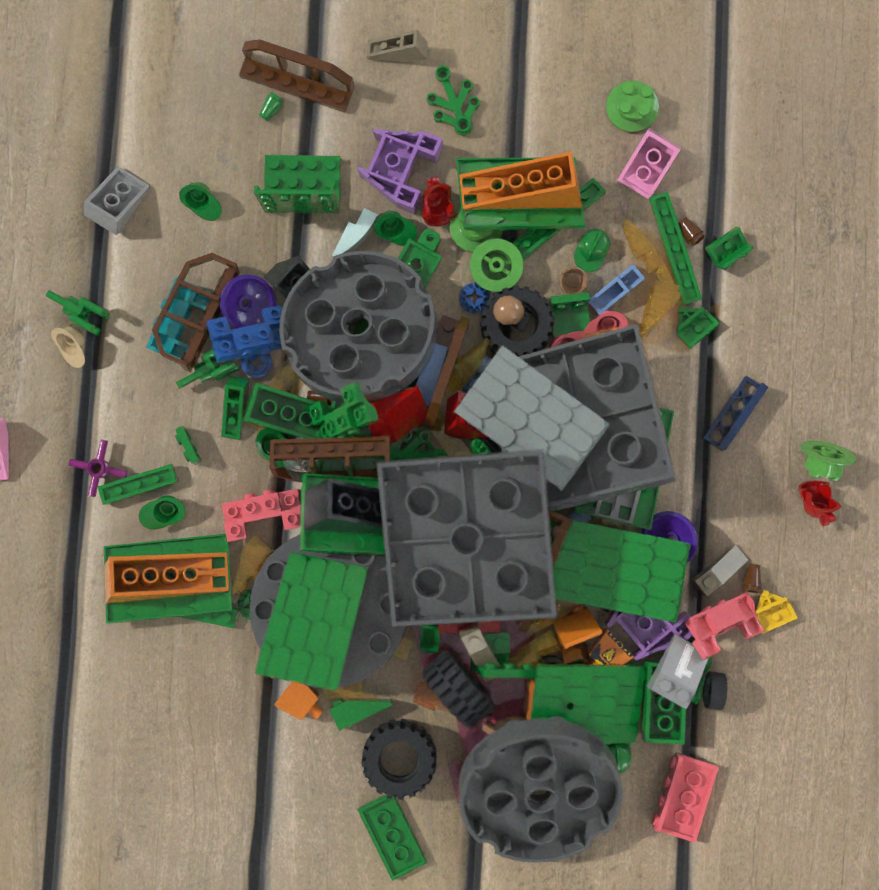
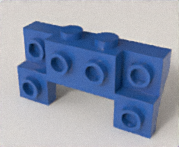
M281 306L262 309L261 313L264 323L232 330L226 317L208 320L206 325L210 333L217 363L239 358L247 359L256 354H268L271 351L282 349L279 332Z

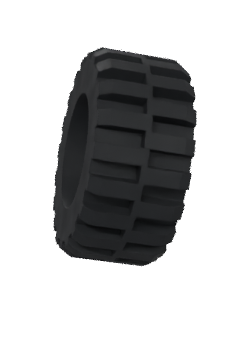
M518 285L510 289L507 287L503 288L502 292H496L488 300L481 317V334L484 337L486 346L491 348V352L497 354L499 349L504 346L519 357L544 350L553 334L555 318L552 315V307L547 304L548 300L545 297L542 298L539 295L540 292L536 290L533 292L529 290L530 287L526 286L519 288ZM514 296L522 302L524 309L532 314L535 320V329L529 338L523 341H513L502 334L499 322L493 313L494 304L499 298Z
M443 651L423 669L422 676L430 689L450 713L468 729L476 727L494 710L495 703L489 694L451 652Z
M392 719L388 723L380 724L367 738L362 752L363 774L365 778H368V784L371 787L374 786L377 789V793H385L387 798L391 799L393 796H397L398 799H404V796L408 795L411 798L415 796L416 792L419 791L421 793L425 786L430 784L436 770V746L431 735H428L427 730L423 726L419 727L416 722L406 721L407 719H401L400 721ZM405 741L416 749L418 763L411 773L404 776H396L385 770L381 762V754L385 746L390 742Z

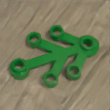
M441 65L436 69L435 75L436 79L442 82L449 101L438 97L435 93H429L427 95V103L430 106L438 105L454 112L456 117L453 118L445 115L442 110H436L433 115L435 122H445L454 126L457 134L461 136L468 135L473 128L471 117L475 109L479 107L480 101L475 96L471 97L468 101V108L463 116L461 107L467 94L472 91L473 83L469 79L464 80L461 91L456 98L449 81L450 69L445 65ZM444 73L446 74V77L441 78L440 74ZM469 84L470 88H465L464 85ZM435 97L436 100L431 102L429 98ZM471 101H476L477 105H471ZM441 114L443 117L438 119L436 115ZM465 124L467 128L461 129L460 125Z
M425 430L419 431L417 437L402 450L395 449L403 441L411 439V431L408 433L407 438L402 437L397 442L390 444L391 461L395 460L394 458L406 460L430 458L432 456L438 457L440 453L447 455L445 450L439 448L434 449L432 452L413 451L422 442L430 440V433ZM426 433V438L423 440L421 435ZM377 458V460L382 462L385 461V458Z

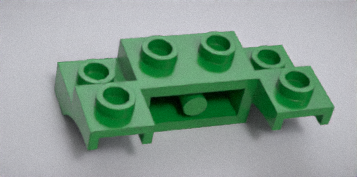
M359 382L351 383L341 389L345 405L332 412L329 411L326 400L318 401L309 406L313 425H320L323 438L349 437L348 435L360 433V429L378 421L376 408L363 395Z

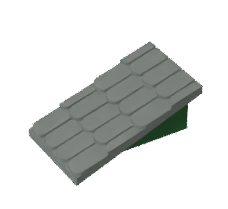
M504 346L499 349L485 371H483L454 411L507 451L544 449L546 479L561 490H563L610 426L608 422Z

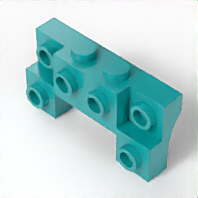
M177 277L175 278V280H174V282H173V285H172V287H171V289H170L169 294L171 293V291H172V289H173V287H174V285H175V283H176V281H177V279H178ZM181 287L169 312L188 320L193 307L205 311L207 304L212 302V300ZM167 299L163 300L161 304V309L163 308ZM165 317L158 334L165 353L181 359L183 353H187L190 347L188 344L179 341L185 325ZM152 332L146 348L160 354Z

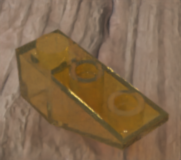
M254 535L241 550L232 588L233 595L238 592L240 594L244 592L248 587V584H246L250 578L254 579L258 575L259 567L266 562L274 551L258 535Z

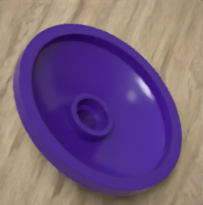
M249 274L240 275L230 280L224 287L220 297L221 313L223 317L227 318L229 325L234 329L264 323L261 313L262 309L276 306V297L272 287L261 277ZM243 300H246V306H242Z
M674 511L659 512L653 517L651 530L642 528L641 534L670 540L674 536L676 541L690 543L687 563L695 555L698 545L697 533L691 521L684 515Z

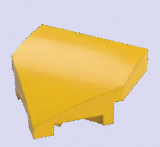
M763 589L755 609L757 618L764 629L761 635L797 619L787 598L777 596Z

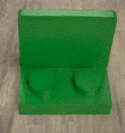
M589 292L550 297L549 306L552 307V315L555 318L553 326L554 338L558 335H566L576 331L584 332L586 326L590 323L588 310Z

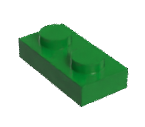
M184 426L176 428L177 434L175 438L179 445H183L185 449L183 454L187 462L195 465L202 462L187 428Z

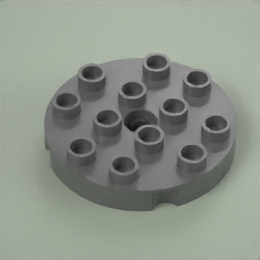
M352 251L333 256L331 263L325 267L314 266L297 281L288 294L281 312L280 341L292 369L309 389L326 399L345 403L341 389L351 383L359 382L363 395L371 403L400 392L420 375L434 351L437 338V317L431 295L424 288L421 277L411 267L401 260L383 253ZM360 319L368 321L369 327L365 332L358 335H353L349 332L350 324H355Z
M300 535L282 544L262 566L256 577L251 594L250 619L259 648H262L288 557L290 552L369 568L339 687L355 684L380 670L397 651L407 626H392L386 556L300 551Z
M561 717L524 721L512 720L507 722L504 727L494 731L474 747L467 756L459 776L460 811L469 833L478 843L493 845L495 854L521 862L536 863L561 860L592 846L591 841L596 835L607 834L618 818L623 802L621 778L616 760L609 747L593 732L580 725L568 722ZM546 789L544 794H532L536 790Z

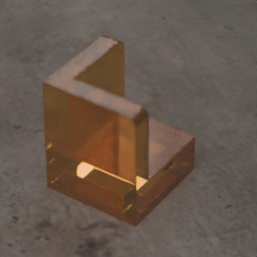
M420 681L413 698V703L434 711L439 698L427 686L428 684Z

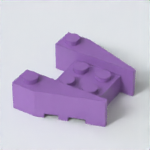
M374 129L373 134L375 139L380 141L368 170L358 167V173L360 177L397 208L415 214L422 199L421 191L407 186L406 183L418 156L437 163L444 147L443 139L427 132H393Z
M615 610L611 611L605 621L608 627L618 621L640 647L632 653L635 660L659 650L667 649L674 634L684 640H688L692 636V633L685 624L690 615L685 611L678 615L677 623Z

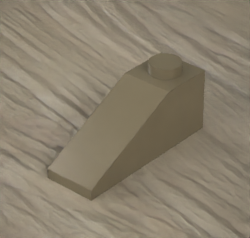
M418 30L369 40L366 58L399 62L423 60L427 56L428 42Z
M734 545L693 577L691 581L703 596L708 597L722 586L748 559L738 546Z
M478 622L459 630L460 637L476 666H485L486 662L497 663V666H500ZM483 677L486 682L493 679L490 677Z

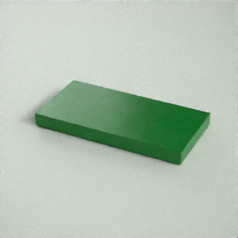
M384 794L357 809L392 881L427 863V859L396 796H393L391 799L387 798V794Z

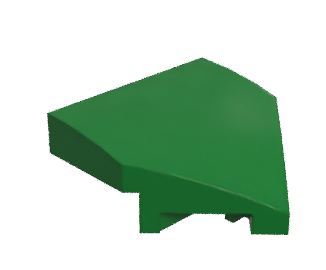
M679 306L677 336L691 350L717 328L719 322L707 310H704V307L685 308V306Z

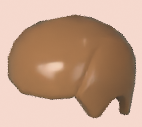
M577 266L568 267L561 273L559 285L567 295L582 293L587 288L588 276L584 270Z
M503 296L494 304L493 313L496 320L501 324H517L524 317V306L514 296Z

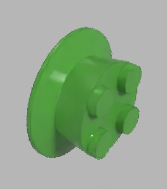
M626 81L617 85L610 92L606 103V110L610 121L620 130L640 132L648 128L655 121L659 110V103L655 92L650 86L639 81Z
M461 207L456 210L457 216L450 221V234L453 241L461 249L468 252H474L476 247L484 241L500 239L502 230L495 229L464 230Z
M490 239L478 245L472 253L470 272L474 281L483 289L492 292H502L503 288L507 287L510 289L519 281L523 272V258L520 251L511 242L503 239Z
M805 441L801 444V450L808 455L804 467L809 470V475L819 478L823 476L834 481H840L844 473V465H852L856 462V456L851 451L836 444L823 441Z

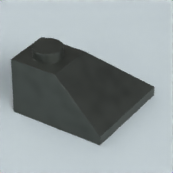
M296 256L277 263L264 276V279L287 299L293 286L310 268L300 257Z

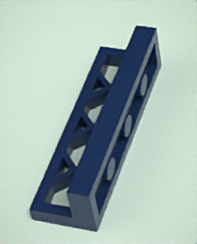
M745 376L703 436V439L720 451L726 450L769 387L764 383L758 384L748 376ZM746 382L755 387L749 395H744L743 386ZM741 398L742 408L734 411L732 402L734 399ZM731 414L732 423L728 426H723L721 418L723 415ZM720 429L721 439L717 443L709 436L713 430Z

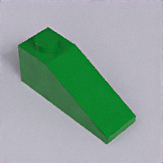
M230 376L225 384L221 437L241 439L243 418L248 400L249 379Z
M339 698L332 702L333 706L329 710L340 731L392 706L393 701L392 699L347 698L345 700Z

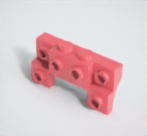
M299 489L276 493L274 490L263 491L261 496H256L255 493L244 495V499L222 504L227 542L248 538L245 524L248 522L282 516L284 530L299 528L301 524Z
M748 592L728 601L723 599L716 603L715 607L707 606L700 611L701 613L690 617L685 622L696 639L693 645L703 660L721 651L715 640V637L738 627L746 640L764 631L757 618L754 601Z

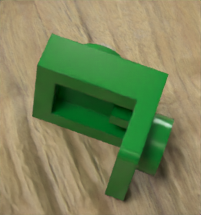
M438 624L420 625V652H439Z

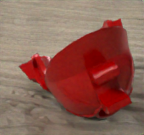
M439 177L427 179L428 188L424 190L421 202L423 207L422 218L428 226L439 227L448 224L458 214L451 202V187L446 183H440Z
M813 480L801 483L798 486V491L803 500L806 513L813 518H819L820 524L823 527L836 521V517L832 512L839 510L841 505L832 499L829 482Z

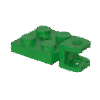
M429 228L422 232L417 242L409 238L398 257L399 260L412 269L413 265L411 263L420 260L421 268L413 270L421 277L424 288H426L442 259L441 255L435 253L440 245V235ZM429 238H433V241H431V242H429V241H427V240H428Z

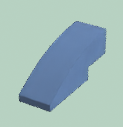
M632 264L590 298L589 303L600 315L646 278Z
M436 343L431 358L420 373L416 386H419L425 404L428 407L430 406L449 351L448 347Z

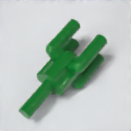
M50 290L46 293L47 298L63 306L62 312L69 316L71 322L96 336L99 335L101 329L86 321L91 311L105 319H108L110 316V312L83 297L77 299L70 296L68 299H65Z
M212 349L201 356L203 362L193 366L195 369L194 373L177 381L176 384L180 389L197 379H200L202 383L211 378L220 381L237 372L240 368L233 360L220 366Z

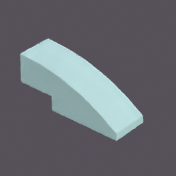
M364 208L356 225L348 222L332 256L354 251L374 229L378 214Z

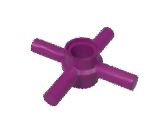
M100 440L97 457L91 461L69 460V466L85 469L92 477L88 496L96 497L100 478L105 477L107 474L123 478L127 476V470L109 467L108 463L104 460L108 445L106 440ZM100 463L102 469L99 473H96L95 466Z

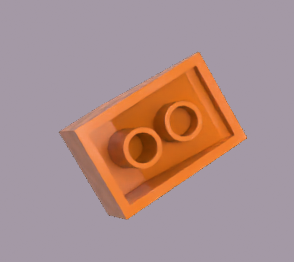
M579 605L572 608L571 613L566 615L564 612L559 613L554 617V620H551L558 641L565 649L602 634V630L588 607Z

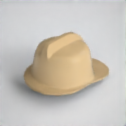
M72 324L63 329H53L51 332L52 339L58 346L64 359L75 368L84 366L85 356L82 351L84 337L82 333Z

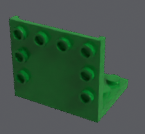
M265 155L264 190H260L259 186H254V194L264 212L340 213L341 157Z

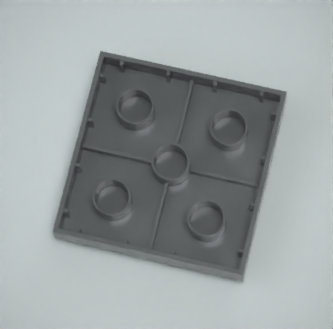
M637 324L519 356L520 359L610 424L563 490L546 479L550 511L677 481L641 331ZM502 447V452H509Z
M544 449L382 461L377 464L392 626L552 618L557 616Z

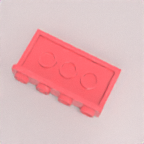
M676 752L675 757L672 756L669 763L671 770L669 776L666 775L664 779V793L659 796V809L657 814L653 815L652 825L656 832L660 833L661 831L696 843L719 767Z

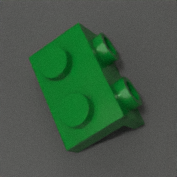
M737 226L705 247L714 266L721 269L731 267L734 264L733 262L739 258L746 257L754 249L752 244L747 243L740 227Z

